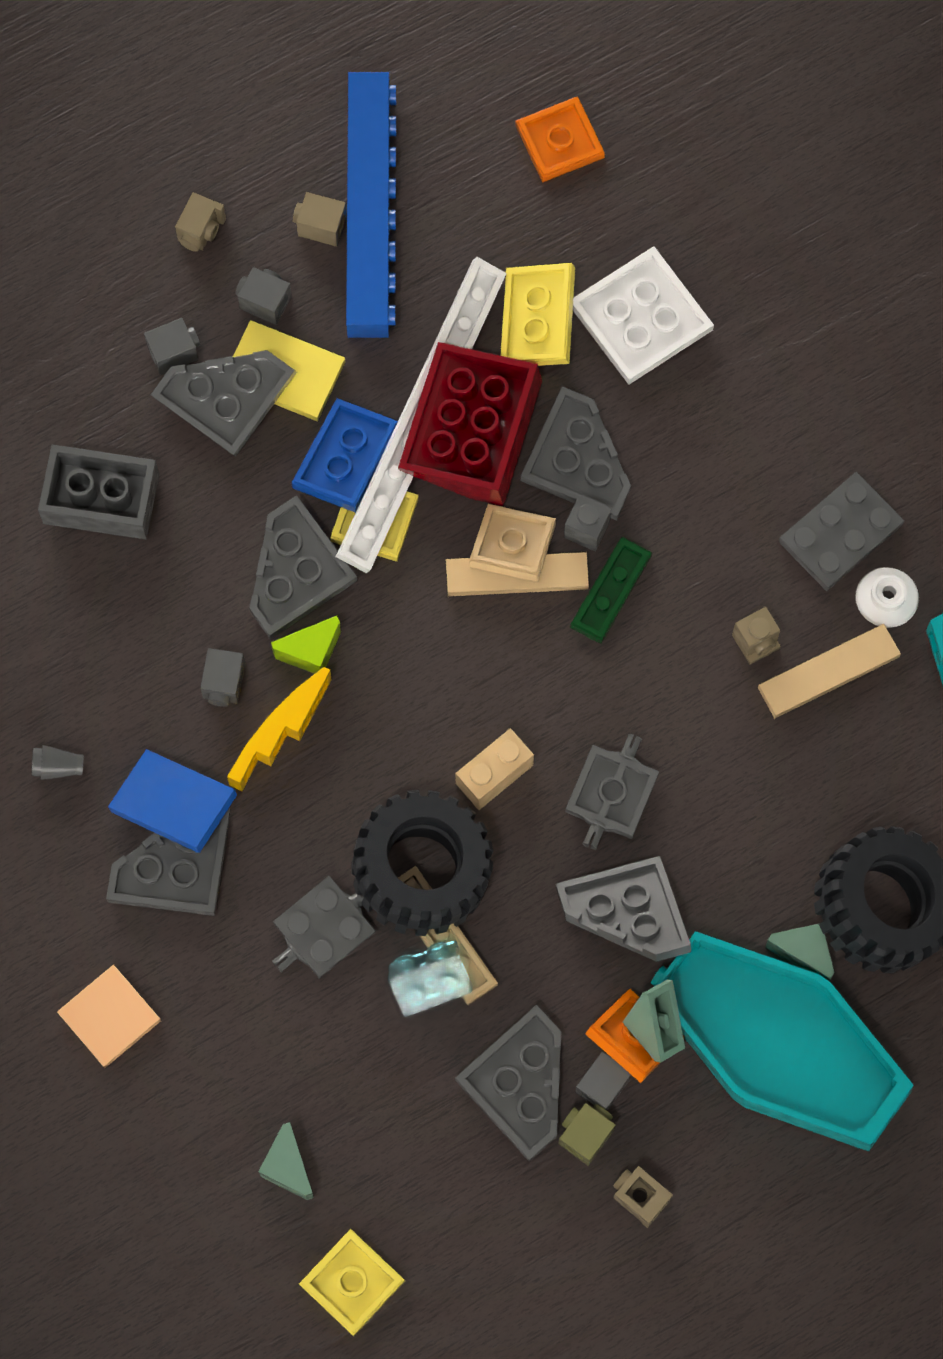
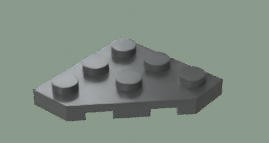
M268 350L253 352V354L212 359L191 365L172 366L151 393V396L236 457L297 372Z
M561 387L521 474L520 481L572 503H575L579 494L611 507V519L617 521L630 493L631 484L626 473L624 474L618 460V454L608 431L603 425L594 399Z
M297 495L267 516L265 536L256 572L254 592L250 603L251 614L270 640L357 582V576L349 565L335 557L338 550Z
M231 809L227 810L200 853L153 833L126 856L123 855L111 866L106 897L107 902L215 916Z
M660 856L556 884L558 898L567 922L656 962L691 953V943Z
M537 1005L455 1077V1081L529 1162L557 1137L561 1031Z

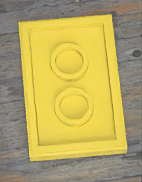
M572 263L506 268L500 356L535 363L538 366L570 363L575 267Z
M250 320L233 357L268 350L293 368L297 373L274 404L318 422L343 369L345 357Z

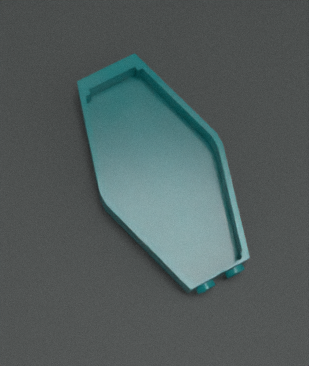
M695 931L689 939L691 953L676 956L668 969L662 966L653 977L651 984L655 987L667 979L673 980L682 1033L700 1059L730 1097L743 1107L869 1152L911 1094L914 1086L832 983L824 977Z

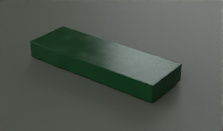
M621 536L571 622L570 628L602 644L651 559L652 552Z

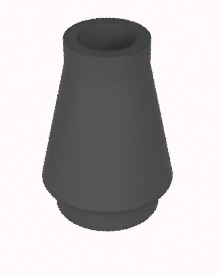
M42 745V748H33L31 776L40 777V780L73 775L82 776L84 754H75Z

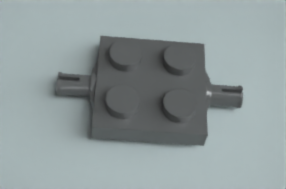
M634 734L627 735L628 737L621 752L607 751L592 745L570 797L565 813L578 817L590 825L582 843L587 848L593 835H595L590 849L597 850L603 831L615 832L632 839L654 788L659 771L642 765L634 758L642 742V739L636 736L632 748H630Z
M328 876L275 919L273 924L284 936L288 947L272 960L275 967L277 966V969L282 973L284 969L298 959L308 965L320 979L371 937L375 930L363 917L360 908L363 900L362 894L358 895L355 892L350 896L342 891L332 878Z

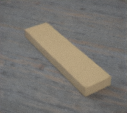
M587 552L546 554L538 582L469 567L470 558L446 559L448 596L588 590Z
M882 624L759 684L758 689L775 719L899 658L901 653L886 626Z
M416 866L398 877L403 883L413 888L432 890ZM451 924L447 932L436 934L434 929H429L426 936H420L467 1005L498 986L497 981L458 926L456 927L454 924Z

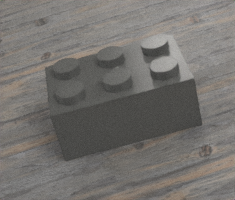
M52 444L38 508L43 524L147 540L159 479L156 460Z

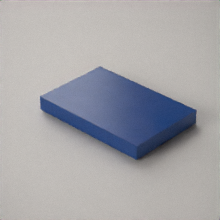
M336 398L292 481V488L356 513L398 421Z
M146 749L108 808L111 813L200 853L236 798L237 793L235 789Z

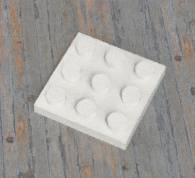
M654 246L573 298L574 313L628 385L707 335L714 328V324Z

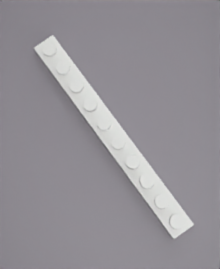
M479 257L472 260L335 556L365 573L371 570L413 478L412 475L400 471L398 466L437 344L441 342L472 349L506 276L505 272Z

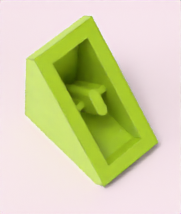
M334 616L271 642L275 659L314 674L323 667L326 668L341 633L339 619L337 616Z

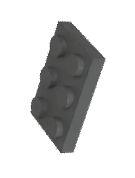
M855 472L779 538V543L827 592L902 527L904 520Z

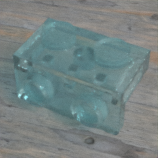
M456 940L449 943L437 942L426 951L416 955H402L389 965L388 982L405 1017L473 992V985L459 957V946Z

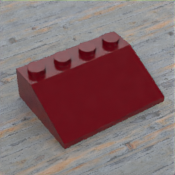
M438 342L398 469L467 498L504 506L542 383L538 364Z

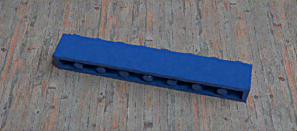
M348 72L346 305L348 338H389V325H396L395 305H389V293H396V273H389V262H396V241H389V230H396V209H389V199H396V178H389L390 167H396V147H390V136H396V116H390V105H396V85H390L389 72Z

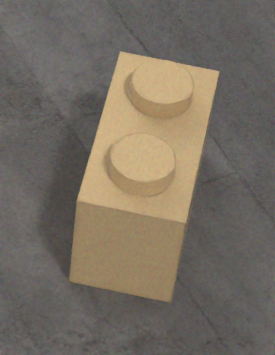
M510 728L455 773L456 785L474 806L480 810L533 766L534 754Z

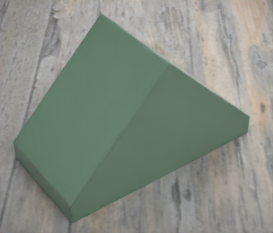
M819 924L770 935L765 948L794 966L817 973L830 982L834 969L825 934L822 933Z
M667 979L642 993L622 1022L654 1061L660 1063L685 1049L673 980Z
M290 1122L283 1124L258 1172L262 1178L306 1200L312 1199L314 1196Z

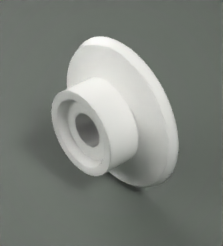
M883 567L870 571L861 579L856 590V603L860 613L872 624L877 626L884 624L886 628L897 627L906 623L915 614L919 603V593L914 581L906 573L895 568ZM890 591L894 594V598L888 599L883 596L882 592Z

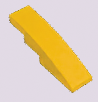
M325 667L320 669L297 687L267 717L246 744L229 772L227 778L230 786L243 791L258 760L272 766L287 736L298 741L301 740L332 680L330 669Z

